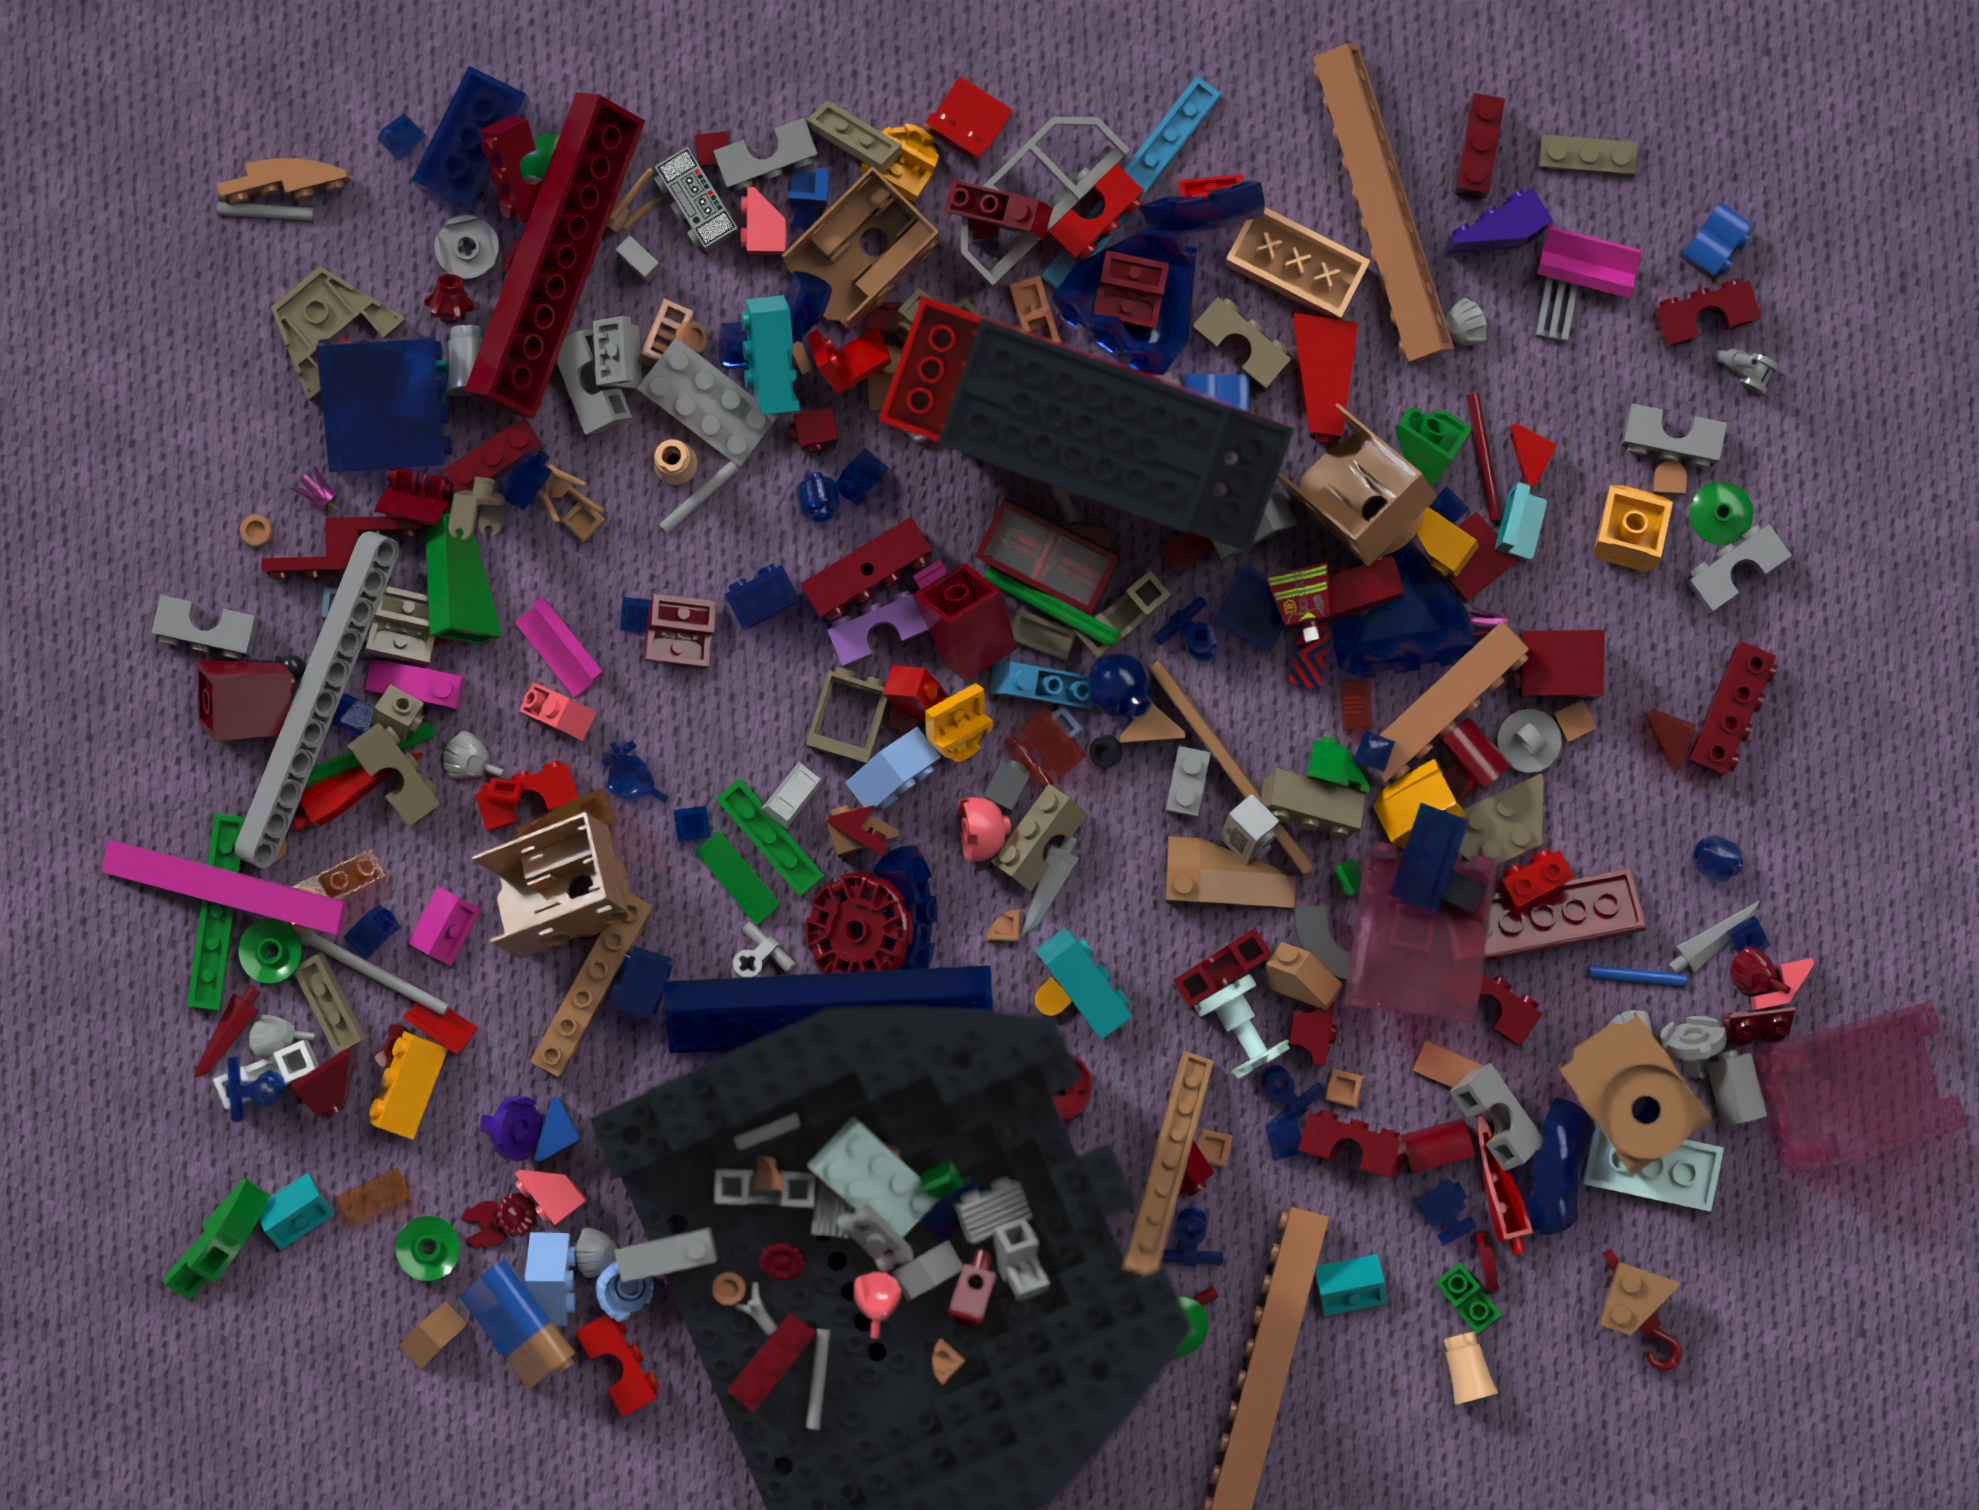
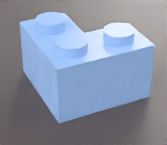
M916 727L881 750L845 783L863 807L875 805V809L880 806L885 810L898 799L895 793L899 792L902 795L916 784L915 778L921 782L935 770L931 765L941 756L929 744L920 729Z
M530 1233L525 1286L555 1326H567L569 1313L575 1312V1293H569V1290H573L574 1272L569 1271V1268L576 1265V1247H570L569 1233Z

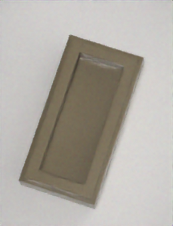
M1017 609L1011 625L1015 643L1066 662L1078 632Z

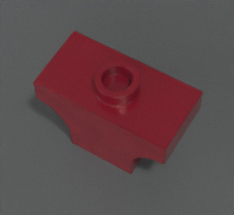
M1335 1001L1331 1003L1327 1010L1317 1007L1311 1013L1292 1012L1288 1044L1305 1048L1311 1057V1064L1326 1066L1329 1044H1335L1337 1025L1332 1024Z

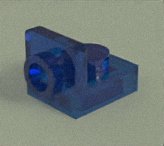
M379 904L368 911L343 937L364 960H367L390 936L398 932L402 927L396 921L395 915Z

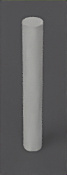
M218 202L217 215L313 221L314 208Z
M729 461L659 525L668 534L738 472L739 468L732 461Z
M817 1329L806 1428L819 1429L830 1338V1330Z

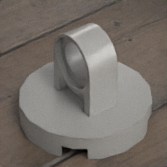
M1523 709L1509 715L1501 724L1497 735V748L1512 764L1510 767L1513 770L1524 773H1535L1549 767L1558 757L1562 745L1561 733L1556 722L1545 712L1535 709Z
M1705 1016L1686 1017V1023L1675 1026V1021L1665 1026L1660 1034L1661 1046L1668 1056L1683 1060L1686 1077L1704 1079L1708 1073L1706 1063H1710V1057L1719 1053L1727 1042L1725 1027L1721 1028L1718 1020Z

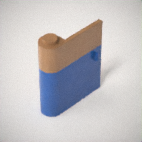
M505 1258L481 1275L459 1296L492 1340L493 1344L491 1345L499 1355L502 1354L529 1390L553 1370L560 1374L575 1363L571 1358L575 1351Z

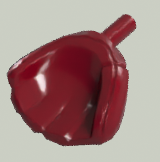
M1747 946L1734 957L1731 963L1730 974L1734 985L1737 986L1739 991L1757 994L1769 992L1776 988L1786 994L1790 993L1791 987L1777 980L1772 960L1761 950L1753 946Z

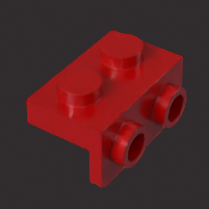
M1549 848L1532 856L1531 858L1534 863L1525 868H1522L1521 864L1518 863L1503 871L1505 878L1501 879L1499 883L1504 892L1508 891L1516 907H1520L1574 878L1560 849L1551 854Z

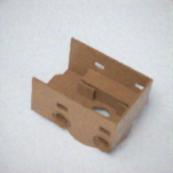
M872 166L782 255L784 266L796 277V289L827 320H839L851 331L866 315L881 304L894 288L939 246L941 241L939 231ZM870 229L881 230L888 237V248L879 256H869L861 249V237Z
M1336 403V408L1353 434L1344 443L1334 444L1301 477V486L1299 488L1280 472L1277 479L1296 504L1304 509L1322 528L1338 538L1363 563L1370 566L1379 556L1399 550L1415 536L1421 526L1424 511L1438 496L1418 469ZM1383 498L1387 500L1388 504L1373 519L1370 518L1368 521L1363 517V508L1371 499Z
M587 812L472 856V860L500 876L502 890L497 897L505 934L490 939V942L518 959L553 946L562 945L576 937H588L598 934L610 925L624 921L629 916L626 905L629 892L627 871L621 860L614 853L609 827ZM579 876H589L593 882V886L589 887L591 893L572 900L569 895V888L573 880Z
M1636 1012L1633 1013L1634 1018L1625 1024L1610 1023L1574 1048L1573 1059L1563 1067L1560 1064L1558 1065L1560 1072L1577 1094L1578 1100L1594 1122L1596 1121L1616 1150L1615 1153L1632 1176L1661 1156L1674 1151L1687 1138L1714 1121L1699 1098L1695 1097L1675 1068V1064L1661 1044L1656 1042ZM1649 1095L1659 1102L1661 1113L1655 1122L1641 1124L1633 1118L1631 1107L1638 1097Z

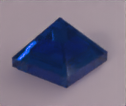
M1447 486L1429 506V508L1453 524L1469 510Z

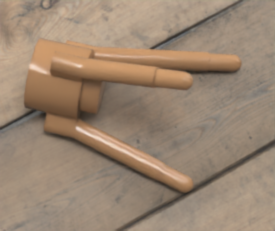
M652 168L647 169L621 202L616 199L607 226L616 233L622 228L628 230L633 222L662 200V196L657 195L628 217L631 211L627 208V205L652 175Z
M552 464L541 469L537 474L535 482L539 489L536 491V495L543 501L554 523H559L560 519L549 497L560 498L566 492L598 513L603 512V508L568 484L570 482L583 488L586 486L585 481L558 470Z

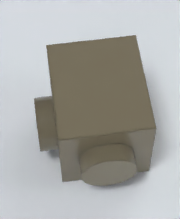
M390 684L375 706L370 724L375 725L379 723L385 729L390 726L400 740L404 742L410 732L416 734L422 725L424 717L421 716V711L424 703Z

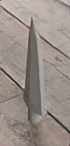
M1064 837L1059 848L1052 845L1049 846L1045 862L1050 866L1037 883L1020 937L1040 923L1072 868L1077 864L1079 858L1071 854L1077 841L1076 838L1071 837L1067 839Z
M1760 900L1676 946L1680 956L1668 964L1673 973L1677 974L1687 966L1690 967L1693 973L1701 969L1700 967L1752 921Z

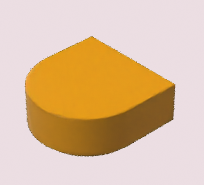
M1052 977L1035 994L1037 1009L1047 1016L1061 1013L1072 1002L1063 988Z

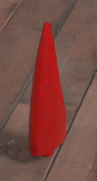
M422 752L410 753L416 761L424 756ZM362 766L311 785L304 789L300 798V803L306 813L293 819L292 822L298 831L311 824L318 829L344 814L379 783L398 771L395 768L386 767L370 776Z
M1479 1113L1476 1115L1481 1169L1498 1244L1509 1241L1513 1256L1526 1252L1522 1237L1533 1233L1526 1207L1509 1169L1504 1171L1486 1146L1492 1139L1493 1134L1483 1113Z

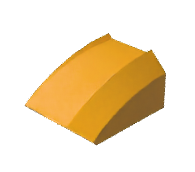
M1610 485L1593 554L1602 562L1614 563L1639 570L1640 572L1656 570L1662 556L1673 502L1651 492L1624 485Z
M1435 759L1393 782L1380 791L1376 797L1374 810L1390 841L1406 850L1467 819L1443 776L1444 772Z

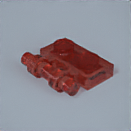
M1046 706L1019 728L1028 739L1021 743L1013 734L1004 741L1012 751L1010 753L1015 761L1019 760L1023 766L1027 767L1030 779L1034 784L1038 782L1043 789L1048 784L1051 786L1055 784L1047 774L1049 771L1054 769L1062 778L1087 757V754ZM1033 747L1046 760L1041 766L1028 752Z

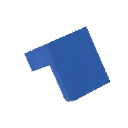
M816 168V172L793 171L788 196L789 203L828 206L829 169Z

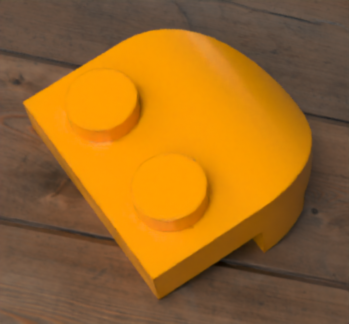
M905 124L904 127L892 129L889 126L881 133L902 145V154L881 174L905 198L915 203L930 181L938 161V154L933 145L934 140L928 132L912 124ZM863 162L860 172L865 174L871 166Z
M977 683L925 711L926 737L929 744L945 758H951L955 762L966 760L979 751L981 748L978 744L984 732L990 734L992 730L993 720L985 714L984 689Z

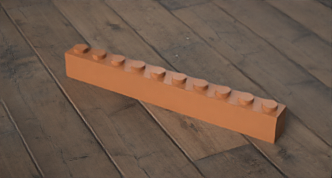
M1346 43L1313 57L1316 65L1314 66V75L1317 81L1322 84L1325 94L1323 103L1326 111L1332 116L1334 123L1333 135L1336 142L1341 145L1344 155L1342 164L1346 173L1350 175L1353 184L1352 196L1356 204L1360 206L1363 215L1361 219L1362 228L1366 235L1369 236L1373 247L1371 248V257L1373 262L1379 267L1382 276L1380 280L1381 289L1389 298L1392 308L1390 309V317L1393 324L1398 327L1401 337L1399 341L1401 352L1408 359V362H1419L1453 350L1454 346L1360 46Z
M1291 1206L1288 1212L1282 1211L1277 1230L1283 1231L1280 1244L1273 1243L1269 1262L1274 1263L1271 1275L1265 1274L1261 1293L1266 1294L1263 1307L1257 1306L1252 1325L1258 1326L1254 1339L1248 1338L1244 1357L1249 1358L1246 1370L1240 1369L1235 1388L1241 1389L1238 1402L1231 1401L1227 1420L1232 1421L1229 1434L1223 1432L1218 1452L1224 1453L1221 1466L1214 1465L1210 1483L1215 1484V1489L1212 1497L1206 1496L1203 1510H1252L1329 1220L1328 1216Z

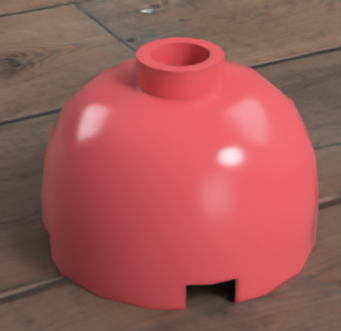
M983 797L959 799L957 816H964L961 822L962 832L959 833L965 858H969V863L993 858L1004 846L1005 835L1011 834L1009 816H1002L999 806L989 799Z

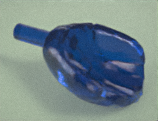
M636 755L622 756L614 761L609 770L606 788L609 793L618 798L632 801L644 798L650 794L665 803L669 797L653 787L655 781L650 770L643 760Z

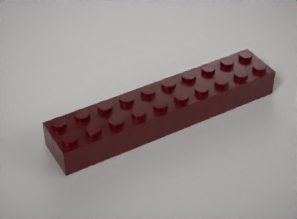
M576 92L464 390L511 415L535 419L645 124L644 119L602 95Z

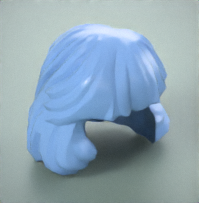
M611 1263L610 1266L603 1270L596 1283V1293L600 1308L616 1321H626L630 1312H635L641 1309L644 1303L650 1302L655 1283L653 1276L622 1282L618 1263Z

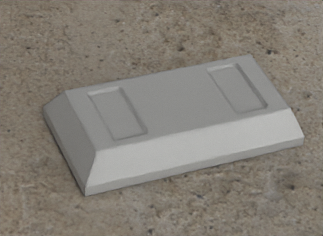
M799 761L761 810L783 828L787 829L824 780Z

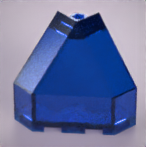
M1158 222L1088 257L1085 261L1082 260L1076 263L1051 298L1066 322L1074 327L1078 323L1094 333L1091 339L1111 353L1117 349L1130 358L1129 365L1145 373L1164 375L1189 341L1197 247L1184 246L1183 240L1177 233L1165 232L1161 223ZM1106 251L1169 263L1164 295L1162 296L1155 331L1124 325L1119 317L1094 313L1093 309Z
M1410 540L1399 550L1386 555V557L1393 556L1396 562L1406 598L1335 620L1331 633L1338 668L1361 679L1375 677V672L1394 669L1395 674L1421 670L1420 665L1439 662L1440 667L1453 665L1475 647L1467 609L1436 570L1430 566L1431 564L1413 541ZM1358 558V561H1357L1355 567L1364 565L1365 563H1363V562Z

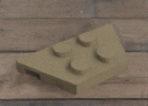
M1542 773L1463 809L1467 819L1439 833L1437 836L1482 872L1541 845L1544 779Z

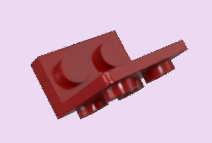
M958 77L935 114L932 112L929 114L924 122V126L927 132L979 164L1012 114V109L963 77Z
M874 327L837 349L830 337L825 339L818 329L807 335L817 367L836 395L844 390L854 388L858 382L872 374L881 372L892 362L878 327Z

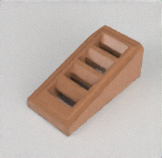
M664 298L638 357V361L652 368L661 357L659 353L663 354L668 346L654 341V338L657 337L670 343L674 340L675 335L660 329L659 326L663 325L677 331L681 324L665 318V312L682 318V323L690 321L694 311Z

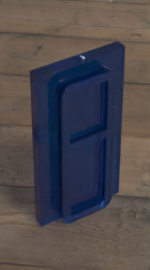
M1420 803L1389 895L1400 898L1412 905L1439 912L1470 820L1449 813L1447 810H1441L1431 805Z

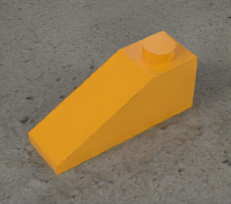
M1428 507L1424 511L1423 520L1416 535L1428 558L1432 561L1430 566L1445 577L1449 573L1456 578L1478 549L1477 540Z

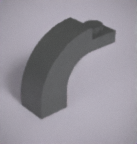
M1327 905L1293 908L1294 927L1301 948L1311 952L1336 978L1347 981H1365L1364 968H1369L1370 974L1389 973V967L1396 966V953L1357 955L1340 948L1333 940L1329 931Z

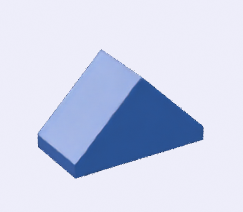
M552 1097L533 1160L543 1161L582 1140L560 1098Z

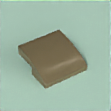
M386 586L372 619L365 653L429 667L435 637L430 636L428 595Z

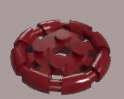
M847 873L841 875L840 880L827 883L811 903L813 909L810 918L806 917L805 923L807 949H811L814 959L812 961L816 968L830 981L844 983L845 988L867 989L877 986V982L882 979H890L904 964L907 955H905L907 945L912 944L913 921L911 912L906 911L903 904L905 898L891 882L884 878L876 879L872 873ZM869 890L874 891L871 900L865 899L866 892ZM845 892L848 900L842 903L840 899L841 893ZM890 907L894 914V917L891 919L888 913L884 912ZM825 912L830 913L826 924L822 922ZM859 921L863 926V934L856 940L852 936L851 928L855 922ZM889 937L896 939L892 950L885 948ZM829 940L833 949L826 952L823 944ZM843 961L850 962L847 971L843 969ZM874 961L877 968L870 970L867 962Z

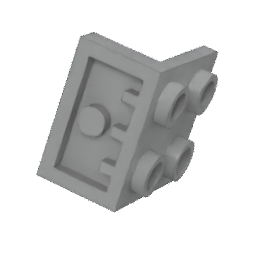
M628 316L593 321L596 385L638 390L637 387L642 382V365L638 361L641 353L640 327L638 325H631V317Z

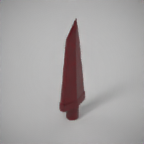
M249 985L242 998L233 993L195 1070L194 1078L210 1072L250 1021L256 1017L259 1010L253 1006V1003L261 991Z

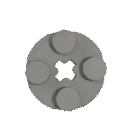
M460 215L448 220L435 240V255L441 267L448 274L458 275L462 280L466 281L476 280L485 276L496 266L500 254V243L494 229L484 220L473 215ZM469 239L471 244H476V249L472 250V255L466 256L464 252L459 253V247L463 246V241Z

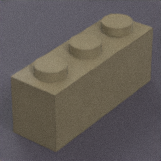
M1276 768L1264 777L1260 802L1279 820V823L1291 822L1298 824L1303 830H1320L1329 833V836L1332 838L1346 839L1361 829L1365 793Z

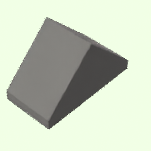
M947 1240L891 1273L898 1282L906 1300L909 1301L963 1269V1264L950 1241Z

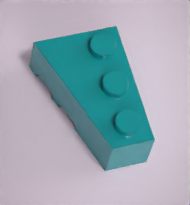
M784 295L745 299L746 312H741V324L743 331H747L748 340L742 342L745 361L749 360V370H744L746 389L752 390L761 415L799 411V400L796 399L793 392V380H797L796 370H792L791 350H794L790 309Z

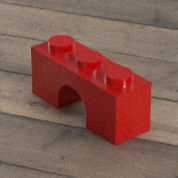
M1117 163L1093 187V192L1104 204V211L1100 216L1095 219H1084L1070 208L1048 230V237L1074 263L1080 257L1084 261L1090 257L1098 248L1095 243L1103 235L1107 238L1110 237L1121 225L1118 220L1126 212L1132 215L1143 203L1140 198L1143 196L1144 189Z
M560 760L543 765V771L533 775L528 770L511 776L512 781L523 782L521 796L528 792L540 793L550 812L581 802L570 766L567 763L562 765ZM490 783L480 786L481 792L474 795L486 831L491 832L520 822L516 806L502 809L486 802Z
M605 1314L575 1331V1334L590 1360L606 1353L613 1354L621 1360L623 1364L622 1378L619 1382L607 1388V1391L621 1416L625 1417L658 1398L656 1390L660 1389V1385L652 1371L646 1374L640 1364L645 1359L637 1344L633 1343L630 1345L624 1335V1333L628 1332L625 1322H618Z

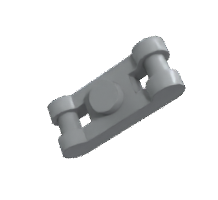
M869 1204L858 1207L856 1212L852 1214L846 1212L838 1216L837 1223L840 1230L844 1234L849 1233L876 1260L880 1271L887 1272L892 1270L897 1263L906 1264L913 1260L914 1254L910 1245Z

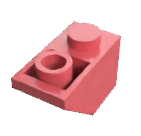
M747 187V196L741 197V215H747V228H741V247H747L748 256H782L787 251L786 219L754 187Z
M533 682L529 691L524 696L523 703L519 709V712L583 741L597 713L564 695Z
M524 1169L515 1173L519 1179L515 1182L516 1186L526 1198L532 1195L539 1204L535 1209L546 1223L552 1221L554 1225L559 1224L588 1201L567 1174Z

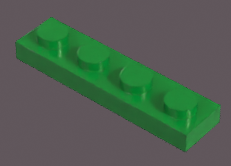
M740 778L716 798L718 803L800 897L824 877V874L785 829L761 810L764 805Z

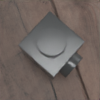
M1011 759L1008 764L1001 761L983 796L1013 812L1031 778L1025 774L1027 767Z

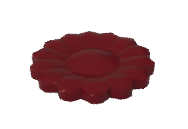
M521 1192L509 1193L507 1197H502L501 1203L497 1205L496 1219L499 1220L498 1226L503 1228L504 1234H510L511 1237H522L526 1232H531L532 1226L536 1223V1211L534 1203L530 1201L529 1197L526 1198Z
M776 1243L774 1246L769 1245L767 1250L762 1251V1257L759 1259L761 1270L766 1272L768 1277H773L776 1281L796 1279L797 1275L802 1274L803 1267L805 1266L803 1254L799 1253L798 1248L791 1247L790 1244L782 1245L781 1243Z

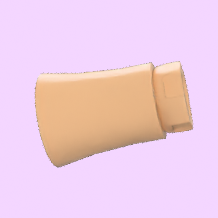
M674 439L666 440L655 451L654 469L657 476L665 483L680 485L689 481L695 474L697 457L692 448L687 444ZM672 455L680 457V461L675 465L668 464V459Z
M1475 1332L1444 1339L1448 1351L1445 1354L1450 1368L1455 1405L1498 1394L1499 1392L1486 1365L1481 1345L1477 1344Z

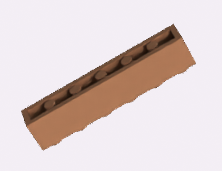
M1504 620L1501 621L1359 753L1360 756L1385 782L1391 777L1397 781L1410 769L1406 763L1411 758L1416 756L1420 760L1434 747L1430 741L1438 733L1444 738L1458 725L1453 719L1462 711L1468 715L1481 703L1477 698L1486 689L1492 693L1505 681L1501 675L1508 668L1511 667L1516 671L1526 662L1529 657L1525 653L1530 648Z

